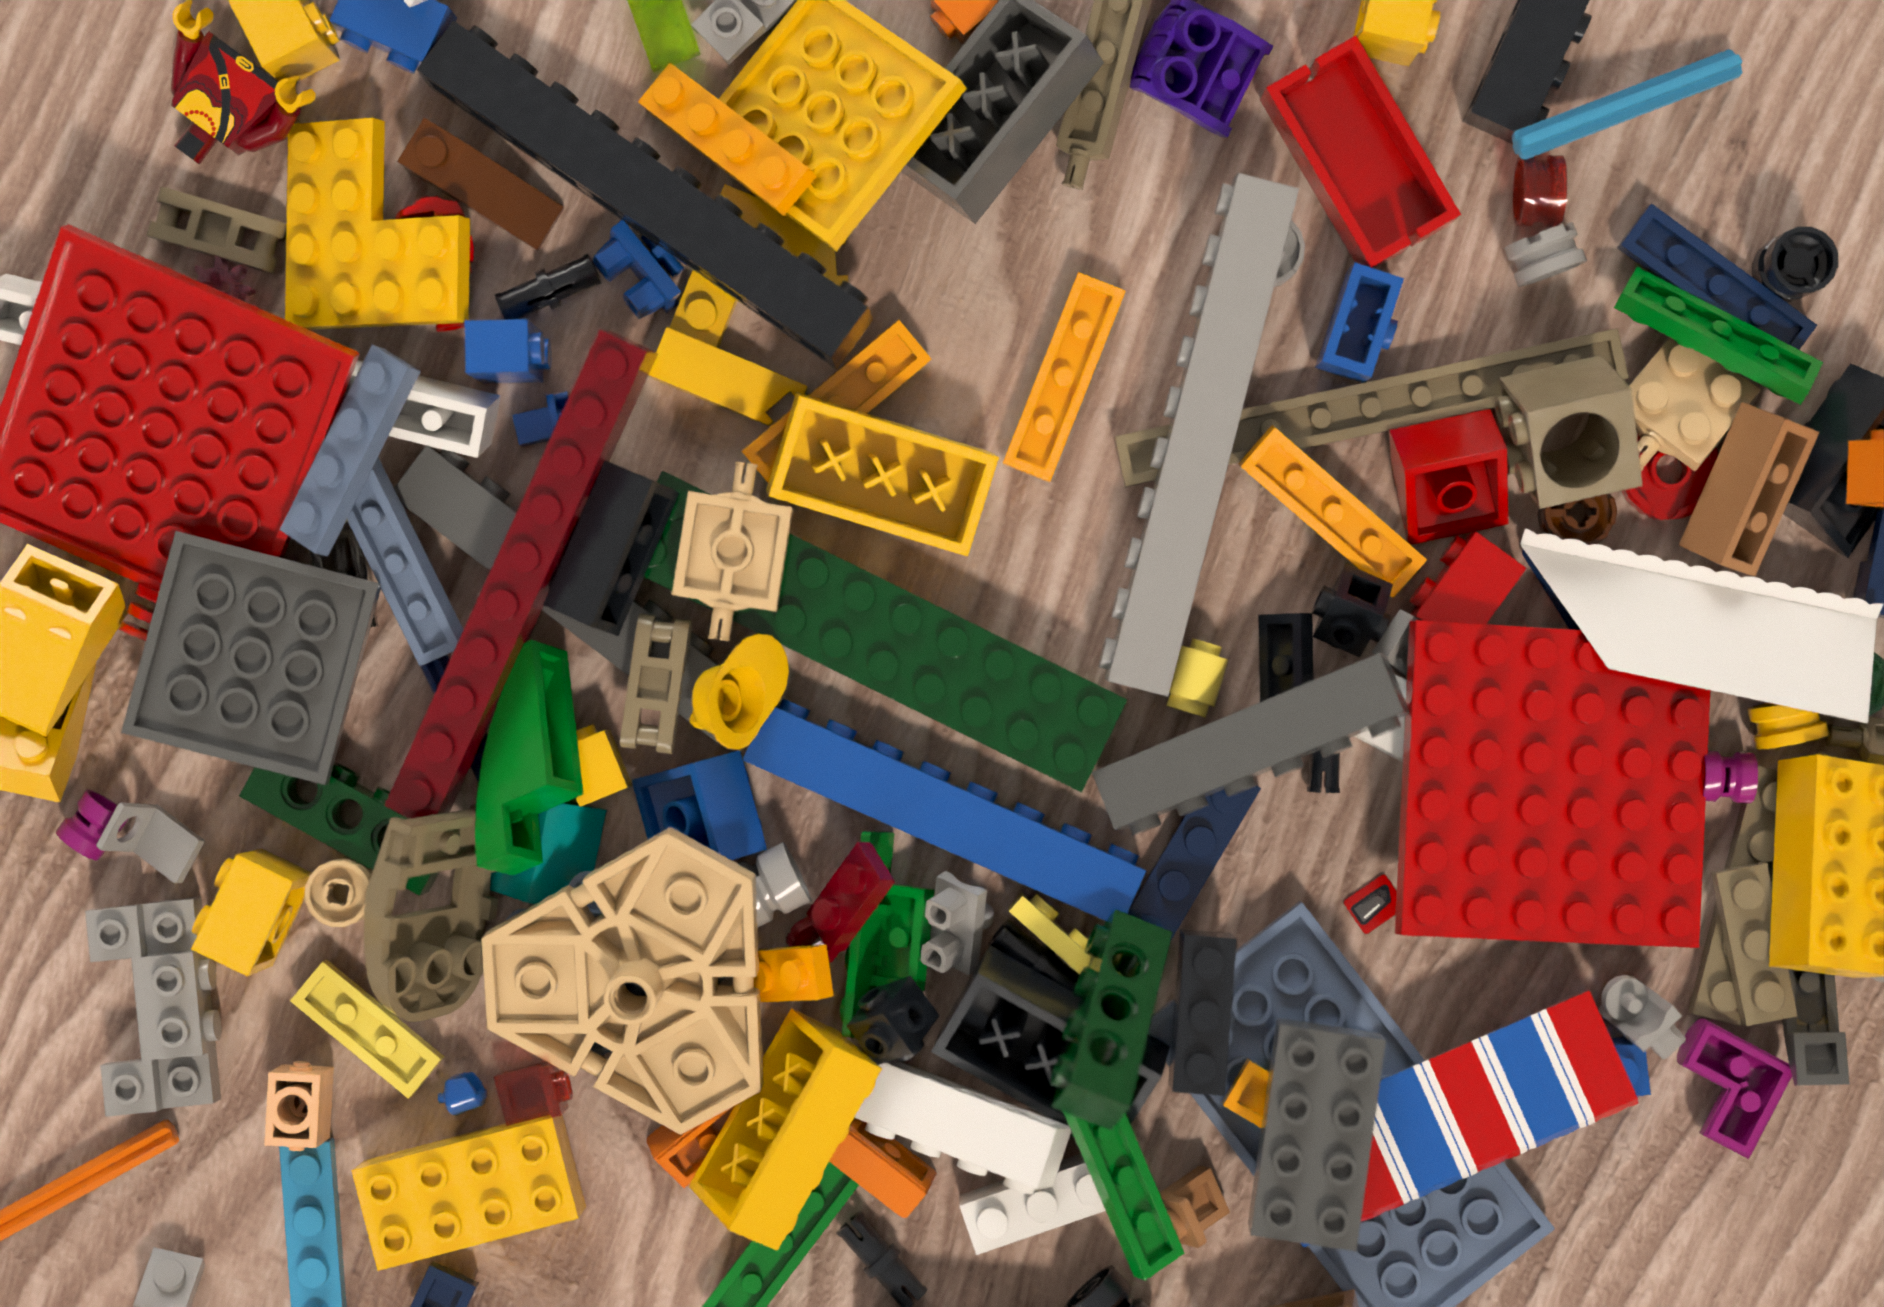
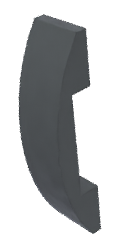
M1788 969L1798 1016L1782 1019L1794 1086L1849 1085L1846 1032H1839L1835 975Z

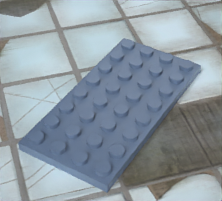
M1301 901L1297 902L1236 950L1225 1095L1247 1058L1269 1071L1277 1018L1381 1033L1386 1040L1381 1080L1425 1061ZM1175 998L1152 1015L1148 1031L1150 1036L1170 1046L1166 1060L1168 1066L1170 1064ZM1191 1094L1254 1176L1261 1128L1223 1106L1221 1102L1225 1096ZM1501 1162L1493 1167L1483 1169L1472 1176L1457 1180L1444 1188L1434 1190L1423 1197L1411 1200L1400 1207L1385 1211L1374 1218L1360 1222L1357 1251L1308 1245V1247L1342 1291L1355 1289L1359 1307H1455L1555 1230V1228L1505 1163Z

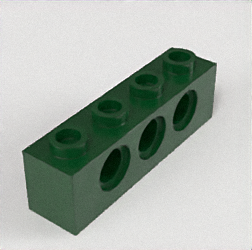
M334 762L329 784L317 783V795L310 803L303 801L297 793L296 786L299 778L254 767L239 794V797L371 870H374L390 819L394 817L403 820L410 819L384 806L390 794L389 790L377 787L374 793L357 783L360 778L359 774ZM348 799L358 802L363 811L362 820L357 827L347 825L341 817L342 805ZM440 871L408 877L405 888L418 896L428 893Z
M1116 909L1103 926L1098 924L1094 926L1085 948V953L1091 955L1089 967L1085 966L1081 971L1074 989V996L1080 998L1077 1010L1074 1009L1071 1012L1062 1035V1039L1069 1042L1066 1055H1060L1051 1076L1050 1083L1057 1086L1052 1105L1053 1108L1109 1130L1114 1128L1130 1108L1172 937L1171 931ZM1092 1056L1100 1060L1102 1064L1098 1063Z

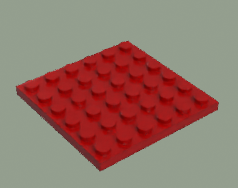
M70 224L60 227L0 406V523L158 592L161 587L175 531L284 558L291 537L282 532L280 528L334 422L360 352Z
M1423 620L1409 621L1406 704L1410 713L1405 715L1395 934L1401 936L1699 948L1706 797L1703 796L1705 784L1704 755H1708L1711 690L1608 669L1581 630Z

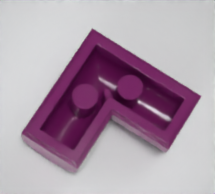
M1700 1018L1686 1032V1040L1679 1047L1677 1053L1678 1064L1722 1087L1699 1133L1749 1159L1792 1078L1790 1065L1719 1026Z

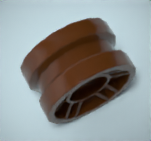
M1608 493L1542 509L1538 507L1537 517L1543 533L1556 535L1562 540L1577 539L1585 542L1587 545L1598 544L1608 537L1609 531L1616 523L1617 506L1615 498ZM1575 503L1582 505L1586 512L1585 518L1580 523L1574 520L1572 516H1566V510L1571 509Z

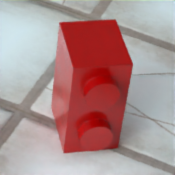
M1478 532L1467 534L1464 539L1457 535L1439 559L1445 566L1436 579L1433 581L1426 577L1410 598L1409 602L1415 605L1410 614L1423 621L1487 624L1527 568Z

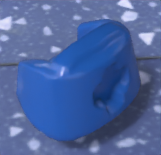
M473 1072L454 1074L445 1081L444 1092L438 1093V1102L445 1103L448 1112L458 1116L466 1111L483 1106L488 1093L481 1080Z

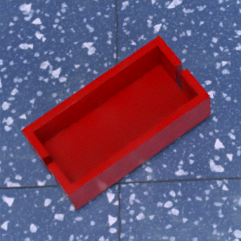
M1356 35L1315 58L1310 69L1305 64L1265 88L1260 98L1263 107L1356 263L1375 269L1403 253L1409 246L1413 247L1451 225L1461 215ZM1311 76L1312 80L1307 82L1308 78Z

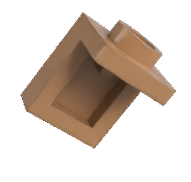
M1198 1166L1159 1192L1180 1243L1187 1246L1199 1248L1207 1243L1203 1231L1230 1213L1209 1167Z

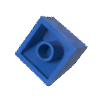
M740 750L631 780L647 839L672 827L730 860L767 849L762 831V823L758 817L748 773L745 769Z

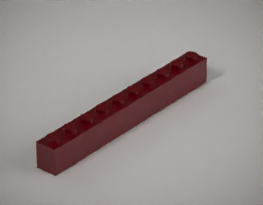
M599 329L384 805L385 807L410 819L449 813L491 723L504 684L523 644L528 641L542 611L543 603L549 592L550 580L560 566L572 532L581 517L604 461L609 462L658 356L657 352L613 331Z

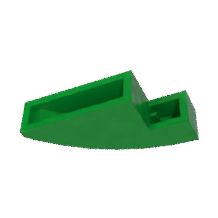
M532 639L523 644L501 691L482 757L476 798V867L513 876L543 863L538 814L584 794L568 653L565 650Z

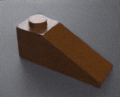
M423 118L397 161L409 173L539 251L565 209L562 205L426 118Z

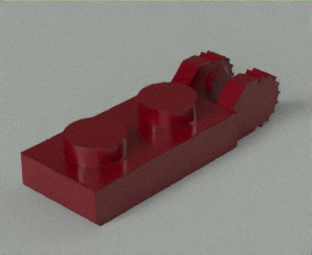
M857 842L806 912L807 917L794 923L790 929L791 932L787 933L788 936L785 937V941L789 947L810 946L812 944L826 945L829 964L834 961L840 951H845L895 883L894 878L871 842ZM819 937L822 939L821 941L815 943V940Z

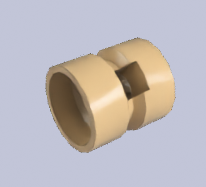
M348 856L318 866L310 874L305 885V902L309 912L320 923L330 927H346L363 920L366 890L373 870Z

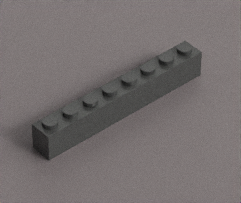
M426 445L394 487L401 504L488 570H491L517 513L515 508L505 502L511 494L488 476H485L480 483L465 470L470 463L458 453L443 449L439 452L437 449ZM634 599L619 636L587 626L546 606L542 608L550 617L628 676L639 614L656 615V621L669 623L674 618L650 599L644 606ZM691 631L679 706V714L688 721L693 712L692 691L696 680L705 670L721 665L709 656L715 648L693 631ZM653 641L650 657L669 659L671 644ZM700 729L702 732H704L706 735H708V736H709L710 738H712L714 741H716L717 743H719V742L716 740L714 734H711V733H709V732L706 731V730Z

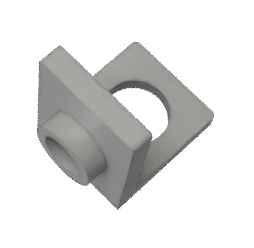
M120 802L96 846L102 851L134 852L173 883H183L205 840L159 805ZM136 816L132 829L125 836L117 838L121 825L130 817Z

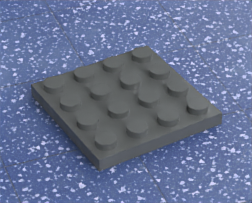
M175 531L121 733L328 785L381 590V584Z

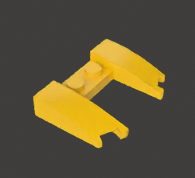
M724 184L720 195L741 209L743 214L740 218L755 229L759 223H762L775 231L785 241L782 247L794 256L798 257L801 252H804L813 257L827 270L823 276L836 285L840 286L843 281L849 283L848 275H837L835 250L786 214L783 217L760 198ZM692 270L670 327H666L656 351L658 356L648 376L653 380L770 426L773 420L766 412L789 392L794 397L796 392L806 394L808 386L719 349L738 301Z

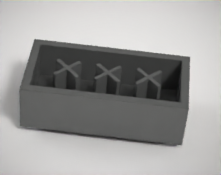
M999 0L945 67L946 70L961 79L967 89L901 170L902 173L976 224L1104 64L1087 35L1034 0Z
M1282 1018L1276 1019L1248 1218V1228L1251 1236L1357 1251L1386 1040L1381 1033Z

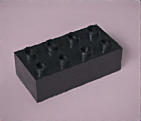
M989 945L944 1021L931 1052L1046 1117L1069 1126L1064 1112L1052 1107L1057 1086L1052 1085L1050 1082L1058 1058L1061 1054L1066 1055L1069 1042L1063 1040L1062 1035L1071 1012L1074 1009H1078L1080 998L1074 996V992ZM1149 1034L1131 1106L1126 1112L1130 1125L1162 1077L1170 1046ZM1092 1056L1098 1063L1102 1064L1100 1060Z

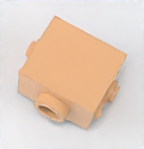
M294 1061L293 1065L282 1064L268 1072L265 1145L289 1147L290 1151H304L305 1147L317 1148L330 1139L334 1067L311 1066L307 1061Z

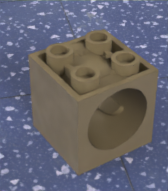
M1601 355L1500 378L1502 396L1495 398V409L1500 426L1502 428L1506 427L1508 475L1514 474L1516 476L1521 493H1528L1539 509L1642 486L1632 390ZM1589 412L1588 422L1584 431L1572 444L1557 451L1541 452L1542 442L1547 432L1555 423L1574 413Z

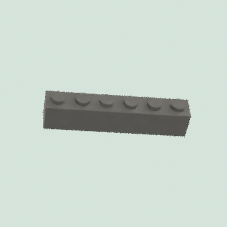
M1378 653L1095 770L1092 774L1114 830L1130 828L1132 835H1137L1160 826L1159 816L1174 809H1177L1179 816H1184L1208 806L1206 796L1225 790L1227 797L1249 790L1256 786L1253 778L1255 776L1272 770L1276 778L1304 767L1301 759L1304 756L1320 750L1323 758L1345 751L1353 747L1350 738L1369 730L1371 737L1375 738L1401 727L1398 718L1410 712L1387 655Z

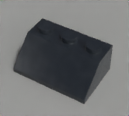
M1851 363L1840 379L1832 384L1826 399L1811 420L1803 425L1818 431L1819 435L1783 513L1847 558H1849L1875 521L1877 510H1883L1882 507L1846 504L1848 442L1871 440L1872 430H1884V377Z

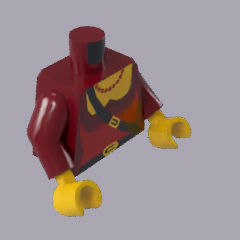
M186 0L176 6L172 16L178 31L172 63L170 91L174 97L171 106L192 122L174 146L200 165L217 141L224 144L237 155H241L246 151L256 152L284 141L300 115V107L311 104L315 100L316 94L314 90H305L298 95L295 86L300 79L299 75L284 78L277 82L210 31L204 36L201 29L211 24L214 19L213 12L208 7L199 11L195 20L190 12L192 0Z

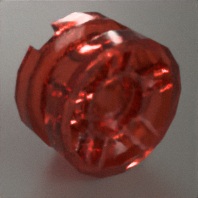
M1548 155L1545 160H1537L1536 156L1524 160L1519 156L1514 170L1512 210L1515 226L1531 227L1534 222H1542L1545 227L1558 226L1563 221L1567 201V167L1564 156Z

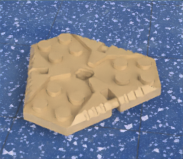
M669 827L632 850L620 855L618 858L604 864L599 869L588 873L582 880L583 884L574 888L571 885H567L541 902L530 906L527 910L488 930L481 938L487 1029L574 1077L580 1068L598 1078L593 1086L594 1088L680 1135L761 1092L764 1079L760 989L754 987V977L757 976L759 971L756 874L683 833ZM593 901L596 902L603 913L597 917H594L587 906ZM718 977H733V986L718 985ZM633 982L640 985L647 995L637 996L632 994L626 988L625 983ZM594 1042L613 1051L609 1059L590 1050Z

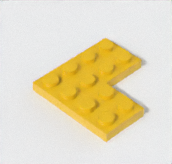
M360 118L298 123L293 125L288 134L285 320L305 329L465 323V320H469L470 218L456 215L383 220L385 121Z

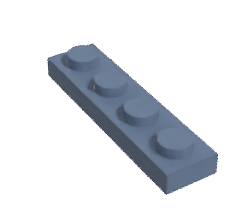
M371 345L280 528L282 532L315 554L329 555L421 372L420 370L388 350Z
M378 457L347 517V521L378 583L381 584V589L419 666H422L453 652L461 637L463 628Z

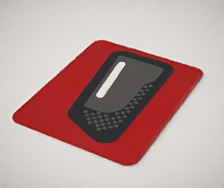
M1382 874L1345 899L1344 905L1363 933L1368 934L1395 916L1397 891L1387 876Z

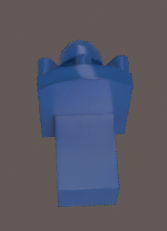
M567 391L546 395L548 407L512 415L520 446L524 447L550 440L570 396Z

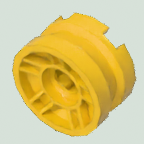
M1764 703L1747 709L1750 722L1756 723L1758 733L1753 738L1755 747L1759 750L1799 744L1829 735L1827 722L1821 721L1819 713L1773 703Z

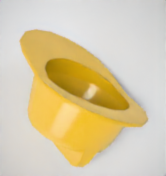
M757 633L742 640L723 664L705 670L696 680L692 691L693 712L689 722L695 728L714 734L716 740L728 749L740 750L750 745L757 736L761 726L779 703L786 689L789 668L787 655L781 643L770 635Z

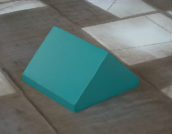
M567 801L538 814L543 863L514 876L500 872L491 873L490 890L526 903L536 904L569 885L573 877L578 873L594 871L607 809L589 805L579 807L578 803Z

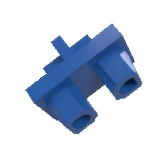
M622 219L611 228L609 241L594 255L593 263L609 282L628 268L637 276L640 281L623 293V299L638 319L657 311L661 307L667 313L678 305L679 301L676 298L681 294V290L661 265L666 268L672 277L679 275L685 268L678 259L642 235L641 239L651 250L649 252Z

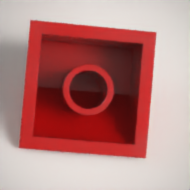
M1490 409L1389 430L1391 469L1405 536L1410 545L1509 524L1507 447Z

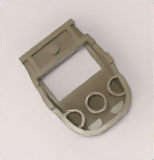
M476 804L470 805V809L406 820L398 817L391 818L366 890L364 949L369 984L376 998L387 1010L408 1022H420L454 1012L472 995L483 973L481 938L486 920L496 919L498 898L490 896L491 873L496 871L476 867ZM455 869L450 905L392 916L396 893L398 890L405 889L408 877Z

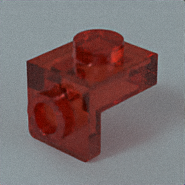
M546 1061L498 1073L493 1077L506 1126L551 1115L552 1118L562 1116L569 1108L567 1101L573 1099V1090L568 1073L563 1070L559 1071V1068Z

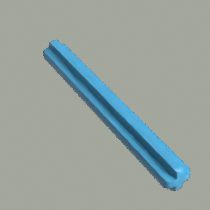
M1728 49L1516 130L1512 134L1513 151L1521 159L1526 160L1737 79L1743 73L1741 67L1742 59L1740 55Z

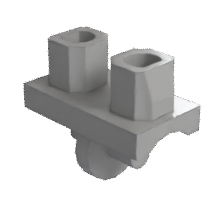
M947 871L936 877L935 896L926 901L925 917L931 925L930 940L924 943L921 949L920 960L924 965L941 973L948 971L952 967L968 975L975 971L979 964L983 929L990 927L993 923L994 910L986 903V889L980 886L964 884Z
M1620 975L1606 984L1601 996L1602 1005L1598 1008L1601 1017L1643 1052L1650 1047L1655 1054L1664 1060L1685 1042L1686 1037L1674 1025L1682 1015L1673 1005L1637 978L1629 975Z

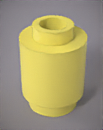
M1193 638L1190 647L1181 646L1166 706L1206 718L1209 706L1215 707L1228 664L1227 659L1219 657L1222 647Z

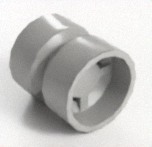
M784 842L757 854L756 864L750 865L745 861L738 863L756 874L758 927L772 921L773 912L777 909L787 914L812 902L800 870Z

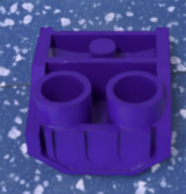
M1171 0L1155 19L1135 59L1130 88L1169 106L1204 129L1220 137L1228 138L1233 129L1229 127V124L1264 55L1270 54L1273 45L1234 20L1209 10L1193 0Z

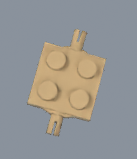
M1670 337L1629 385L1632 390L1636 432L1641 438L1638 441L1639 455L1643 453L1639 458L1641 471L1657 451L1676 457L1696 471L1730 430L1741 402L1751 405L1761 389L1740 374L1727 370L1721 363L1694 349L1679 345Z
M735 462L732 492L710 495L688 491L672 591L674 596L699 599L713 607L708 638L718 639L722 619L720 640L730 641L734 610L756 608L777 612L793 514L792 507L768 504L752 496L758 465L747 463L745 482L743 483L746 465L744 462Z

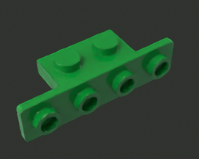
M863 831L860 842H871L891 874L894 833L887 831ZM893 884L851 941L845 954V967L848 971L846 993L840 1005L843 1037L855 1038L847 1025L860 1009L857 1005L858 1001L871 989L911 976L921 991H925L927 966L921 962L920 958L922 945L930 940L931 925L925 917L926 901L934 896L935 889Z

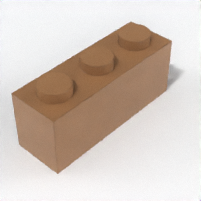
M1741 402L1679 546L1715 563L1755 577L1819 432Z

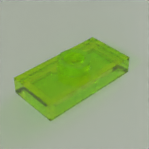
M627 0L653 72L666 68L669 63L675 65L701 55L682 0Z

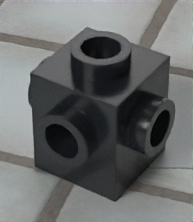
M1345 564L1334 586L1329 588L1324 585L1314 603L1311 613L1319 618L1313 637L1360 658L1369 641L1373 640L1378 643L1386 630L1391 615L1386 613L1385 610L1393 584L1349 564Z
M908 976L882 986H877L863 995L857 1004L860 1009L848 1023L847 1027L864 1051L877 1065L895 1059L904 1062L915 1056L923 1048L924 1041L922 1039L940 1015L913 978Z

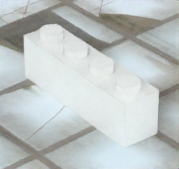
M896 1059L879 1065L882 1070L876 1079L875 1087L872 1093L863 1101L854 1117L867 1122L865 1127L867 1132L886 1139H894L896 1134L912 1140L911 1149L931 1157L939 1158L941 1152L958 1158L957 1167L976 1175L986 1176L989 1170L1005 1177L1003 1185L1021 1193L1032 1195L1035 1189L1053 1187L1071 1133L1070 1126Z

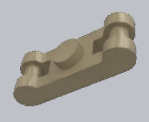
M160 187L156 202L161 204L156 222L150 221L146 234L147 237L274 274L278 259L274 258L273 255L278 239L284 240L286 233L285 223L180 191ZM181 210L191 212L186 231L176 228ZM245 229L258 232L253 251L240 247Z
M639 614L623 714L620 747L636 749L638 744L654 746L656 747V752L673 754L687 651L691 638V620L676 618L674 623L656 621V615ZM653 641L671 644L669 659L650 657ZM642 709L661 711L659 726L641 724Z

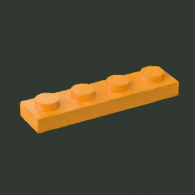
M672 63L666 66L638 100V103L647 112L783 217L816 178V175L804 163Z
M1078 272L1007 450L1003 465L1050 483L1123 300L1125 290Z
M896 320L810 392L808 396L867 414L932 359L900 320ZM790 410L741 450L751 464L758 465L756 469L767 483Z
M1273 425L1270 426L1238 463L1241 468L1358 569L1392 583L1393 587L1390 593L1392 598L1396 596L1427 561L1423 555Z

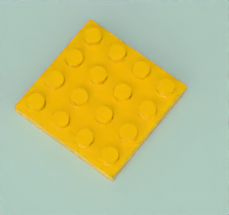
M797 0L720 96L719 100L804 163L816 175V178L788 210L786 215L837 252L967 88L961 79L846 0Z

